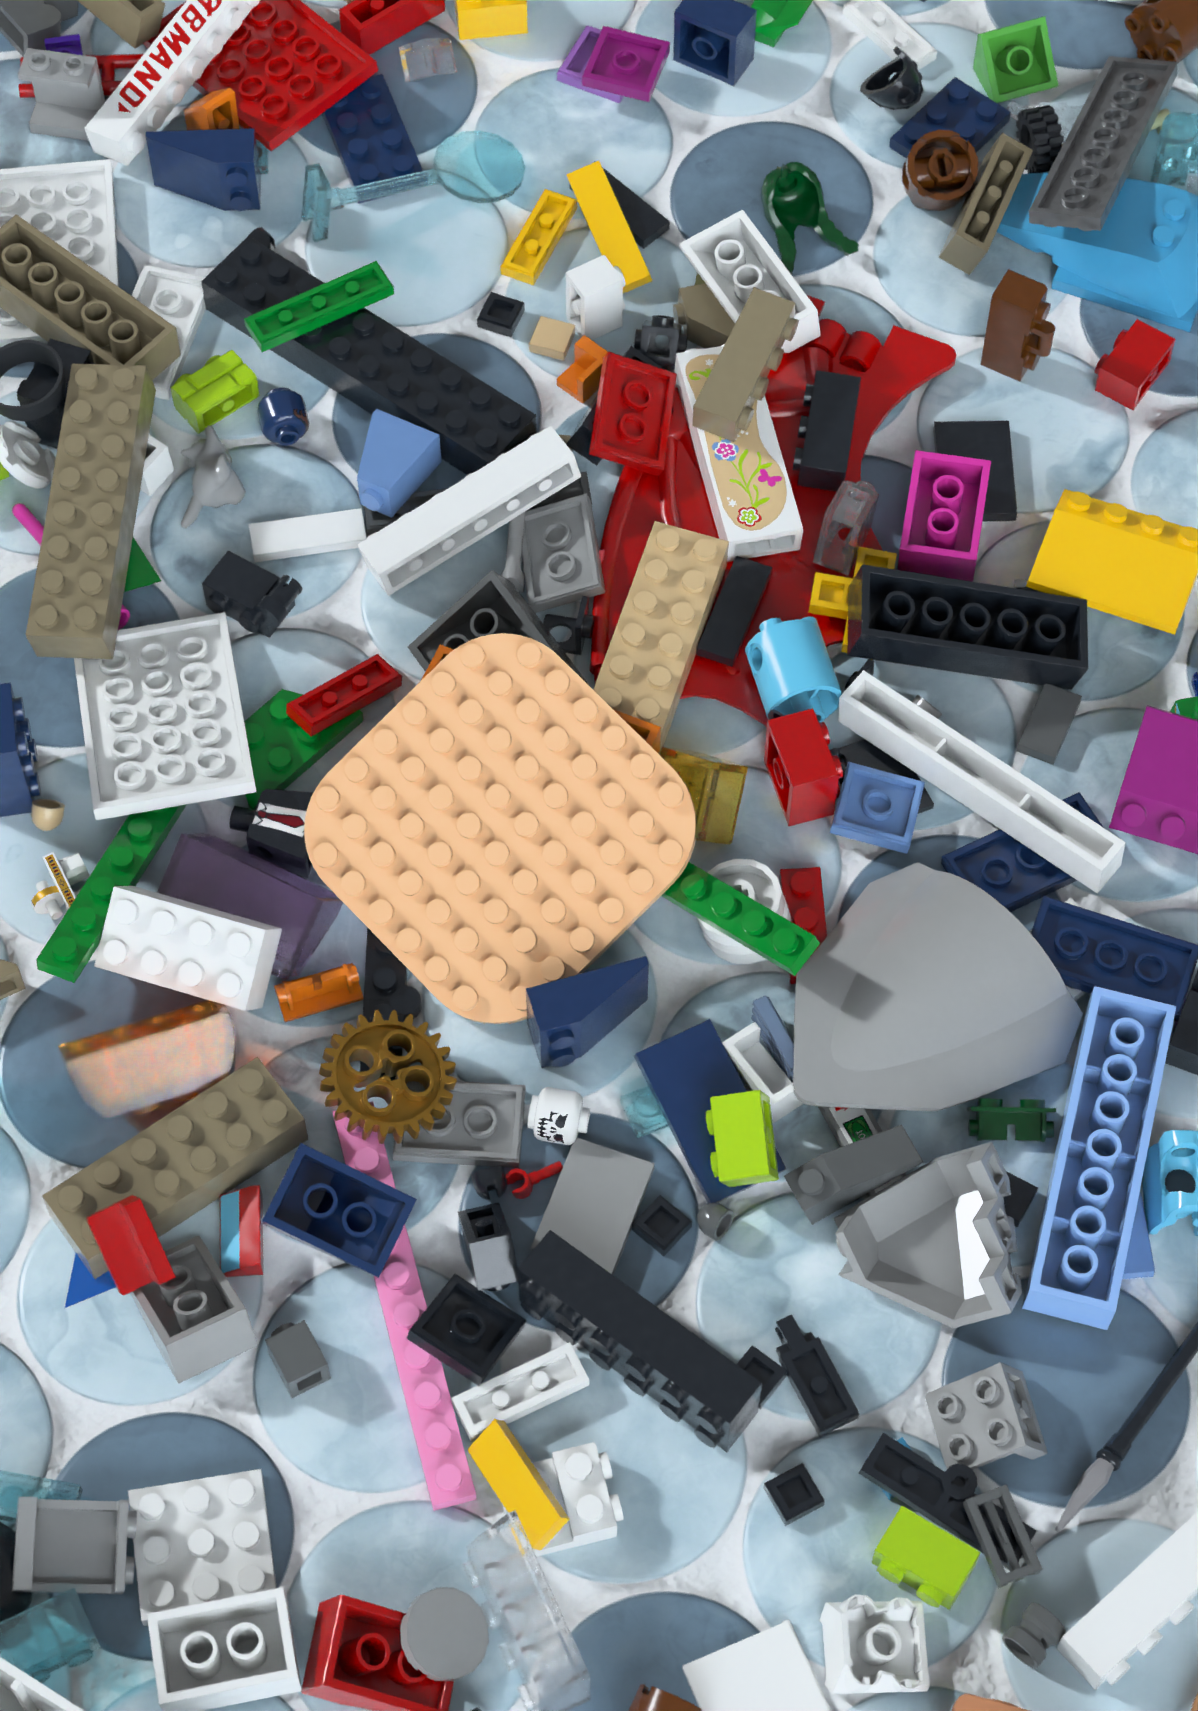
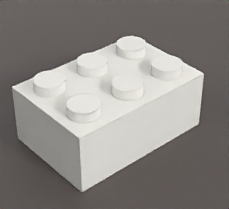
M284 1587L147 1614L158 1700L162 1711H204L299 1692L302 1689L289 1604Z

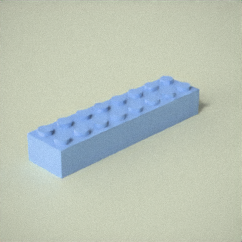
M1094 986L1085 1011L1022 1309L1104 1330L1108 1329L1117 1308L1176 1006Z

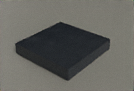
M454 1274L409 1330L406 1339L480 1386L522 1331L527 1320L483 1291H478L477 1287Z

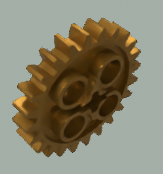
M376 1010L373 1021L370 1023L362 1014L358 1015L357 1029L347 1022L344 1023L342 1029L343 1036L338 1034L332 1035L330 1044L333 1048H325L323 1059L326 1063H322L319 1070V1075L327 1077L321 1080L320 1091L331 1092L326 1096L325 1106L332 1107L338 1105L334 1120L338 1121L348 1117L350 1120L347 1131L351 1132L359 1125L363 1128V1140H366L372 1131L377 1132L380 1144L384 1143L387 1133H392L395 1141L399 1144L402 1141L404 1131H407L414 1140L418 1138L420 1132L419 1125L431 1131L434 1125L433 1117L442 1120L446 1112L443 1105L451 1104L453 1094L449 1090H453L457 1082L456 1078L448 1076L454 1072L455 1062L444 1061L449 1056L450 1047L437 1048L441 1034L437 1033L428 1037L426 1031L429 1023L424 1022L418 1028L412 1026V1014H409L404 1022H399L396 1010H392L389 1020H383L379 1010ZM390 1046H400L406 1050L407 1055L395 1056L388 1048ZM362 1061L370 1069L364 1072L356 1071L351 1067L350 1063ZM415 1062H420L422 1066H419V1065L410 1066V1065H411L412 1063H415ZM381 1073H385L386 1076L380 1077ZM396 1076L395 1080L391 1081L390 1077ZM412 1081L419 1082L424 1086L425 1091L420 1093L413 1092L406 1086V1083ZM354 1087H356V1088L366 1087L364 1090H361V1091H355V1090H354ZM380 1097L386 1101L388 1106L385 1108H375L368 1102V1099Z

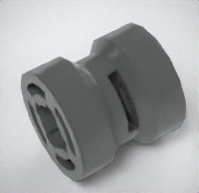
M1033 1602L1022 1613L1020 1625L1011 1626L1002 1636V1641L1017 1659L1035 1669L1045 1660V1650L1050 1645H1057L1062 1636L1066 1634V1630L1050 1611Z

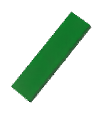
M374 261L244 318L245 327L261 352H265L394 295V286L378 262Z

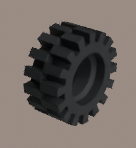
M1050 105L1021 110L1017 115L1016 127L1018 131H1016V137L1019 138L1020 143L1033 150L1025 167L1026 170L1028 169V173L1050 171L1064 142V138L1060 133L1062 127L1061 124H1058L1057 113L1054 114L1055 109Z

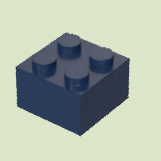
M682 0L674 11L673 60L735 86L754 59L757 10L735 0Z

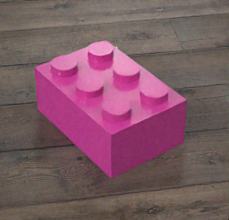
M915 450L897 570L973 582L991 460Z

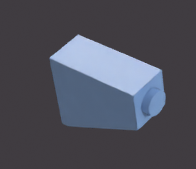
M376 409L372 413L357 475L360 504L369 510L380 512L392 518L442 462L439 434Z

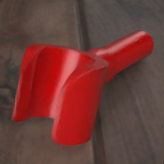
M558 1161L528 1174L522 1169H512L506 1174L507 1185L514 1184L518 1180H524V1185L513 1190L512 1194L517 1199H525L530 1196L533 1185L561 1172L563 1165Z

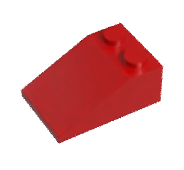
M343 1594L319 1603L301 1693L341 1705L375 1711H449L454 1680L434 1681L427 1678L426 1676L428 1675L422 1673L420 1669L416 1670L408 1662L401 1646L400 1625L406 1613Z

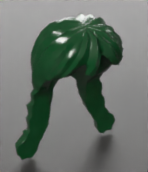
M790 162L786 165L782 164V167L777 166L775 170L766 175L761 188L764 215L775 232L781 262L790 274H793L797 253L794 232L798 225L813 228L822 240L839 251L844 252L845 256L858 251L859 244L855 240H849V238L844 237L843 233L835 228L834 223L829 220L828 213L825 210L822 186L814 171L802 163Z

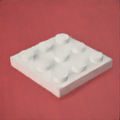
M261 1469L128 1490L130 1511H137L136 1535L133 1538L143 1626L148 1625V1613L276 1588Z

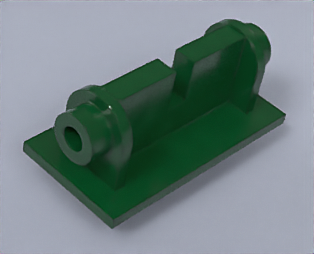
M978 1098V1107H967V1111H976V1120L969 1119L968 1135L976 1136L977 1141L1007 1140V1124L1015 1125V1140L1045 1142L1046 1138H1054V1121H1046L1047 1113H1055L1056 1108H1045V1100L1020 1099V1107H1003V1099Z

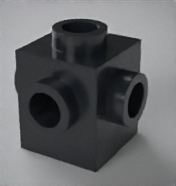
M653 315L652 321L646 320L642 325V329H636L634 348L661 366V369L669 370L670 366H675L676 353L687 350L688 334H681L682 324L674 323V317ZM666 335L669 339V344L665 347L658 346L655 341L656 336Z

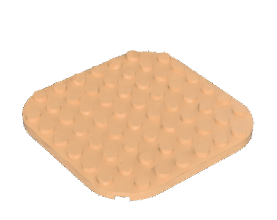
M506 633L490 634L472 639L450 652L324 776L310 799L304 824L306 850L313 868L322 881L443 1005L468 1020L483 1024H511L526 1020L527 988L584 973L680 877L691 858L696 841L695 807L691 795L678 773L554 651L532 638Z

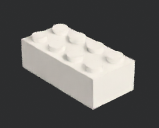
M115 886L113 887L94 967L244 1011L260 1009L263 1007L282 928L139 887Z

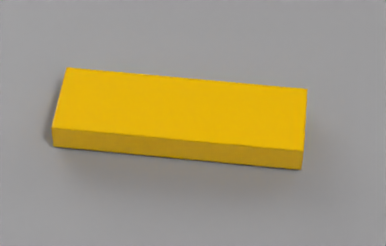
M545 189L501 264V274L534 286L578 208V201Z
M494 1419L467 1451L530 1547L542 1550L570 1518L505 1421Z

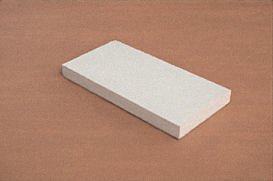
M144 265L131 296L175 326L177 330L181 356L153 380L156 388L155 397L170 400L172 395L170 387L179 378L206 310L201 284L205 277Z

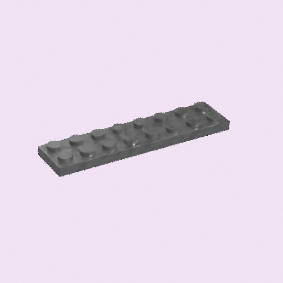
M1108 57L1029 209V223L1042 224L1046 227L1061 226L1079 228L1083 231H1101L1178 74L1177 62Z

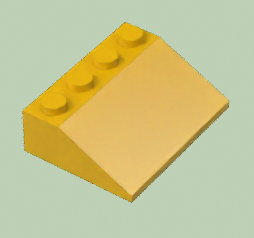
M1064 489L1051 518L1026 587L1047 594L1086 599L1087 607L1175 635L1198 578V529L1183 527L1165 521L1155 515L1142 514L1127 509L1121 504L1098 500L1083 492H1073Z

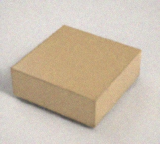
M540 316L529 342V352L564 361L575 335V325Z

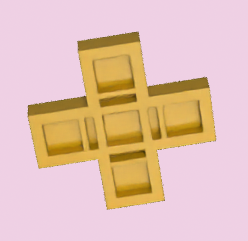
M859 547L854 577L862 564L895 569L897 553ZM815 572L808 613L846 619L841 652L847 653L848 587L853 579Z

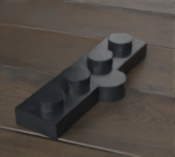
M367 927L363 1016L370 1023L373 1021L375 1011L379 1010L383 1020H389L392 1010H396L399 1022H404L409 1014L413 1015V1019L416 1018L422 1009L421 997L417 989L407 986V967ZM390 1046L388 1048L393 1055L403 1056L404 1048L400 1046ZM360 1061V1072L368 1071L370 1069L369 1066ZM381 1073L380 1077L386 1076L385 1073ZM396 1076L390 1077L391 1081L395 1080Z
M883 1433L860 1469L859 1474L983 1553L963 1506V1502L966 1499L977 1496L974 1494L977 1488L975 1472L964 1464H954L949 1466L944 1472ZM994 1504L1019 1562L1022 1553L1004 1510ZM980 1505L978 1508L1002 1565L1010 1571L984 1508ZM1023 1522L1028 1536L1032 1540L1037 1530Z

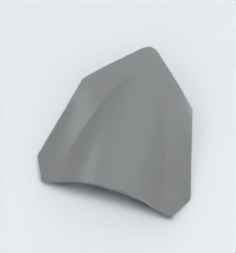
M917 862L870 882L820 947L797 973L794 1008V1094L800 1102L812 1106L940 1111L977 1099L1012 1083L1064 1064L1083 1012L1069 993L1060 973L1032 934L1010 911L973 883L949 872L937 871Z

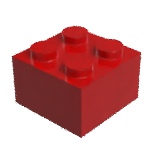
M813 708L767 720L764 763L788 826L834 815L836 799L840 794L838 779L843 777L841 762L837 755H831L828 748L830 737L825 722H818Z

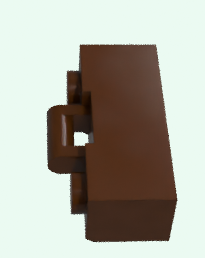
M1007 270L992 294L980 365L1020 382L1028 369L1031 371L1035 369L1040 357H1046L1051 353L1055 326L1053 323L1045 320L1051 307L1050 303L1045 302L1048 290L1045 284L1012 270Z

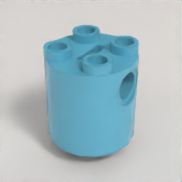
M809 616L783 622L780 618H771L762 622L759 626L760 632L748 642L745 652L768 720L813 708L818 722H823L839 708V697L842 695L816 618Z

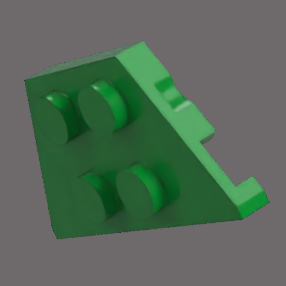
M284 689L280 690L244 721L256 792L245 794L249 809H256L262 791L266 789L285 790L364 721L363 712L358 710L319 733L310 736L286 714L287 703L303 694Z

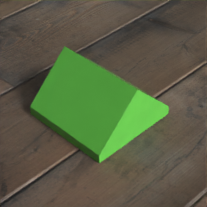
M1045 16L978 34L973 70L988 98L996 103L1058 87Z

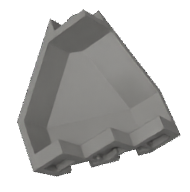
M985 1143L935 1158L833 1218L838 1227L835 1233L838 1249L848 1259L839 1276L951 1328L1012 1313L1022 1294L1021 1277L1017 1273L1012 1274L1010 1253L1017 1252L1014 1219L1010 1216L1007 1217L1004 1206V1197L1011 1195L1010 1181L993 1143Z

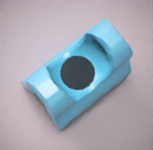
M1166 1131L1162 1134L1158 1143L1148 1148L1142 1184L1144 1210L1149 1235H1157L1163 1227L1173 1225L1177 1219H1182L1192 1214L1194 1234L1198 1236V1131Z

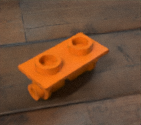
M345 963L340 967L291 981H282V983L274 985L284 1022L364 1000L356 966L353 963Z

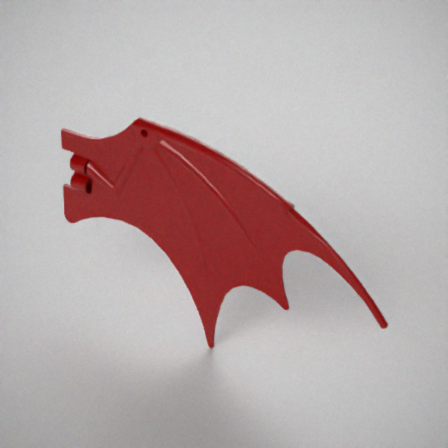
M807 295L818 310L819 318L825 307V301ZM831 319L819 320L821 336L790 353H784L776 371L770 370L767 376L769 384L765 398L803 526L800 550L748 558V560L773 568L772 575L733 667L695 655L680 699L694 696L716 699L741 710L767 727L768 718L745 652L748 642L760 632V624L771 618H780L783 622L811 616L817 620L826 647L843 642L846 619L808 613L815 572L853 579L856 557L851 571L850 568L861 526L864 521L866 523L867 519L860 492L862 460L873 434L890 411L912 391L930 379L948 371L955 365V349L946 343L893 325L884 345H881L880 341L868 332L855 331L849 334L840 323ZM816 370L861 377L843 491L840 493V497L838 496L839 501L838 505L836 504L837 509L830 527L831 519H829L826 528L827 533L822 544L820 541L818 552L814 558L825 512L828 507L830 508L837 492L798 486L800 471L792 469L796 447L803 448L805 439L798 438L801 415L809 416L810 407L803 406L806 384L814 385ZM678 387L675 388L664 471L659 476L624 466L605 522L600 550H605L601 567L606 593L593 596L592 608L595 622L591 637L589 671L594 675V683H596L654 522L657 521L719 538ZM858 482L855 488L856 493L852 501H850L849 495L855 483ZM870 528L866 539V532L864 533L861 546L883 551L872 528ZM734 561L727 562V567L723 575L709 618L711 616V613L714 609V606L717 602V599L720 595V592L723 588V585L726 581V578L729 574V571Z

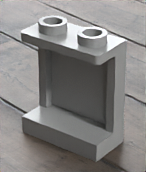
M19 1496L17 1500L12 1592L122 1595L125 1590V1584H133L134 1557L126 1556L127 1538H135L137 1511L129 1510V1500H52Z

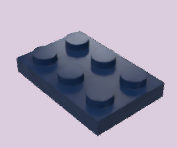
M954 77L890 138L889 148L907 158L912 146L924 134L935 130H952L960 134L959 137L963 138L966 142L969 141L977 153L1009 122L1011 112Z

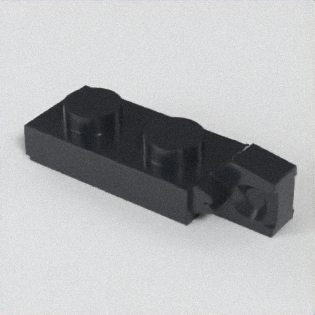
M792 1314L776 1321L777 1327L775 1331L782 1343L781 1346L776 1348L779 1362L787 1370V1377L818 1436L820 1437L858 1419V1409L819 1337L815 1338L812 1332L803 1335Z

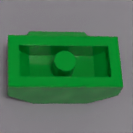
M754 0L751 8L757 10L755 41L774 48L785 30L799 24L813 0Z

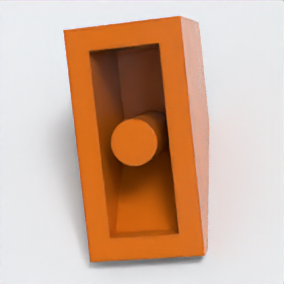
M231 88L212 91L201 99L192 102L190 106L184 109L187 130L240 129L235 93Z

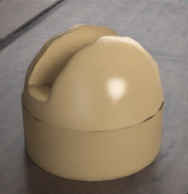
M50 799L34 800L31 810L32 822L43 831L55 829L62 822L65 805L62 802Z

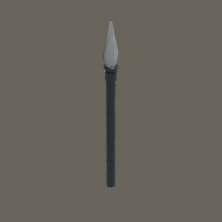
M1198 1322L1119 1431L1114 1433L1103 1446V1449L1097 1452V1460L1083 1472L1055 1531L1060 1532L1108 1483L1112 1471L1120 1468L1121 1461H1123L1132 1447L1131 1443L1197 1354Z

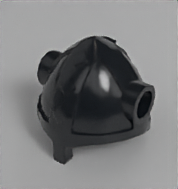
M896 46L893 51L898 57L870 75L860 86V92L879 107L892 110L908 109L919 103L921 99V94L923 93L922 74L917 69V63ZM893 73H896V74L889 80L890 75L893 74Z

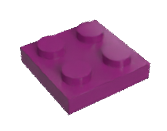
M603 26L582 75V86L650 102L669 55L670 42Z

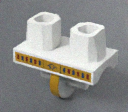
M54 852L42 857L55 886L49 887L45 880L36 884L38 893L31 900V905L36 913H49L52 919H58L63 915L60 909L63 904H65L67 910L70 908L80 890L73 892L71 885L90 876L79 853L59 861Z

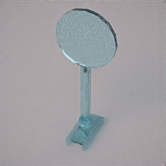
M463 131L447 137L437 147L433 161L434 169L340 189L339 187L331 188L319 163L308 165L305 167L301 217L303 221L313 220L312 239L314 242L328 239L330 211L342 209L346 204L431 185L441 184L446 191L462 200L475 203L498 202L512 196L521 187L525 174V164L522 154L517 148L501 136L484 131Z

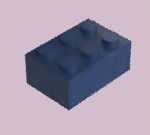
M11 683L0 684V817L31 813L34 797L41 796L39 776L34 768V762H38L35 739H32L29 719L25 718L22 697L15 698Z

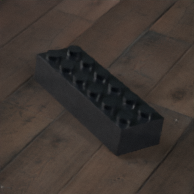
M862 564L848 587L847 656L1037 685L1051 684L1059 688L1072 690L1088 670L1087 600Z
M548 1231L518 1267L519 1300L521 1301V1307L526 1313L536 1320L544 1318L555 1326V1332L565 1342H570L571 1345L580 1344L590 1352V1358L602 1369L609 1371L612 1368L625 1377V1384L633 1392L640 1396L648 1394L660 1403L659 1408L670 1419L676 1422H680L681 1419L695 1429V1435L711 1448L719 1446L725 1452H728L758 1413L762 1382L553 1231Z

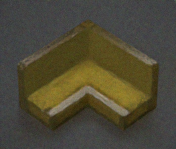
M661 747L660 756L678 773L691 795L696 812V841L731 844L748 767L696 751Z

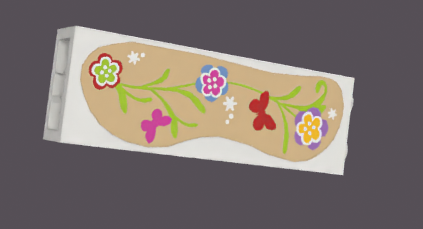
M725 344L718 347L694 348L676 353L674 373H677L676 384L719 539L729 541L727 562L734 561L736 556L748 559L800 550L803 526L765 395L761 401L755 400L752 406L754 414L751 423L746 431L740 430L735 442L692 426L693 406Z

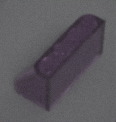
M205 833L181 834L157 893L282 928L271 974L285 980H289L290 976L300 975L343 905V902L333 891L224 839Z

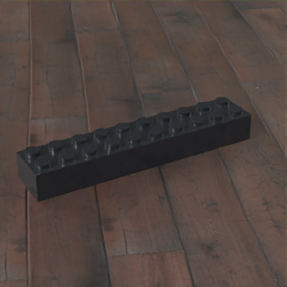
M248 236L201 281L206 309L252 338L245 327L244 318L320 286L324 282ZM362 308L269 349L370 414L379 409L439 434L441 459L466 475L476 472L494 461L499 455L507 453L537 433L536 414L366 308Z

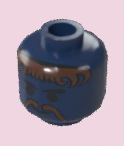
M275 388L267 392L258 403L257 412L261 431L269 441L281 445H291L308 431L309 418L306 405L302 396L295 391H291L288 388Z

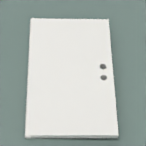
M784 1620L779 1625L682 1666L698 1706L702 1709L701 1711H831L790 1620Z

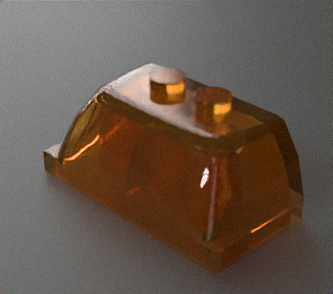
M205 1000L58 1045L62 1062L84 1101L104 1118L113 1117L132 1110L133 1114H143L155 1110L158 1107V1102L171 1098L175 1102L192 1099L198 1095L197 1090L213 1086L227 1077L235 1057L234 1025L230 1011L224 1004Z

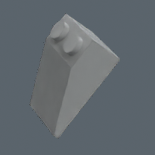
M196 1236L164 1251L176 1276L175 1278L161 1285L153 1281L131 1292L163 1359L178 1384L258 1346L245 1306L200 1236Z

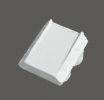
M855 1594L844 1602L825 1603L819 1621L823 1626L826 1670L824 1685L831 1693L928 1691L930 1685L923 1603L921 1601H911L908 1598L896 1597L891 1601L874 1602L867 1595Z

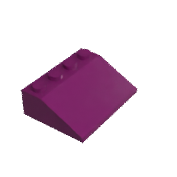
M1147 705L1109 828L1198 854V720Z

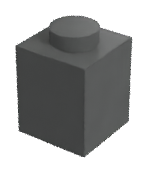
M305 1320L297 1324H284L275 1329L271 1337L265 1339L269 1356L291 1398L331 1379L328 1363Z

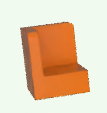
M585 335L574 344L575 362L557 378V386L582 404L599 390L603 357L608 352Z

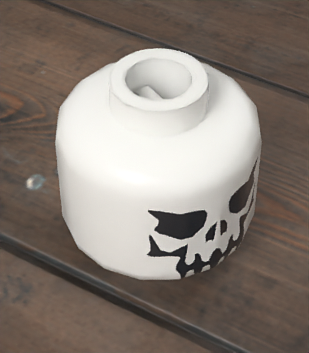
M545 1087L539 1096H532L527 1128L534 1129V1136L540 1141L571 1145L576 1141L579 1132L587 1133L590 1108L583 1107V1098L576 1091Z

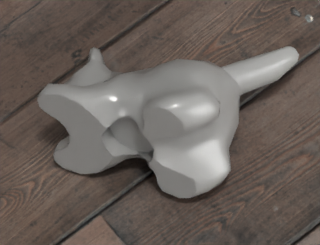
M212 425L205 428L206 439L202 438L194 443L191 448L181 451L183 456L190 459L189 466L195 468L192 477L193 496L181 521V527L187 528L196 521L203 506L219 508L227 504L237 505L244 498L246 492L237 474L231 469L232 458L229 451L219 440Z

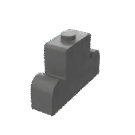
M0 0V32L23 58L27 48L46 50L44 39L61 37V22L78 15V1Z

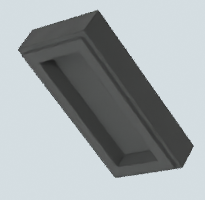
M1044 684L1018 743L1017 752L1054 765L1078 710L1082 696L1051 684Z

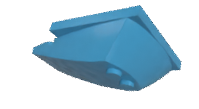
M1048 173L1022 174L997 232L1033 252H1043L1051 257L1052 263L1058 266L1051 289L1187 332L1191 331L1198 313V196L1166 184L1126 178L1101 231H1083L1079 228L1061 226L1046 227L1042 224L1029 223V209Z

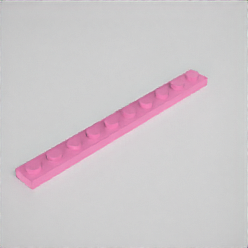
M348 1117L338 1121L334 1120L345 1164L396 1189L384 1143H379L378 1133L372 1131L370 1136L363 1140V1128L359 1125L351 1132L347 1131L350 1120ZM404 1225L379 1278L374 1276L429 1496L433 1511L477 1499L442 1363L406 1339L409 1330L427 1309L406 1225Z

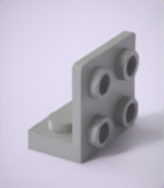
M1000 1362L928 1392L925 1396L946 1469L954 1464H964L974 1470L1013 1453L1031 1460L1048 1454L1023 1372Z

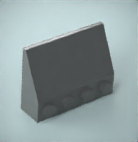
M493 570L408 646L410 652L426 672L440 644L456 649L472 639L485 635L500 633L522 635L550 648L589 685L513 583Z

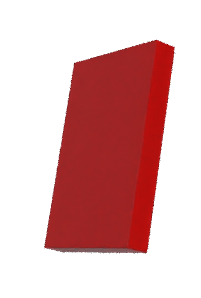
M608 351L603 357L589 455L659 476L664 471L677 373Z

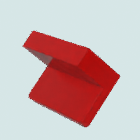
M131 1195L86 1218L111 1277L121 1295L131 1293L153 1281L161 1285L176 1277L140 1198Z

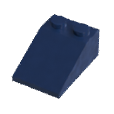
M254 128L146 132V142L155 186L224 211L260 210L261 173Z
M647 956L526 989L527 1026L541 1068L551 1065L553 1067H563L582 1057L648 1000L649 962Z
M300 1143L262 1220V1224L379 1278L417 1199Z

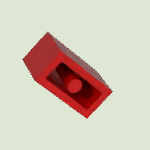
M1137 319L1128 331L1123 329L1119 333L1111 354H1103L1098 361L1094 371L1098 375L1095 391L1134 410L1169 364L1176 339Z

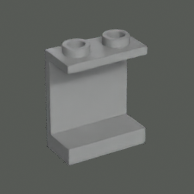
M27 48L18 72L19 80L31 81L36 104L29 121L31 133L89 141L84 128L105 103L97 58Z

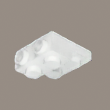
M592 1442L552 1452V1458L533 1462V1465L570 1520L542 1550L532 1549L526 1541L530 1558L617 1537L616 1522L624 1519L618 1494L609 1495L605 1480L612 1478V1470L607 1452L598 1453L596 1443Z

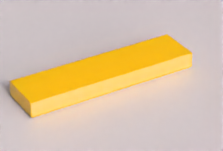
M598 160L567 174L568 181L601 255H605L613 267L618 266L624 275L625 286L623 287V294L651 282V275L600 161Z

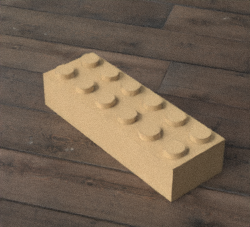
M655 521L593 690L612 709L660 726L659 755H661L696 655L697 646L706 627L727 567L729 541Z

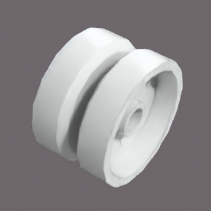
M733 859L719 863L707 872L785 919L792 921L778 877L768 866L753 859ZM697 918L707 945L718 957L734 964H752L766 960L764 957Z

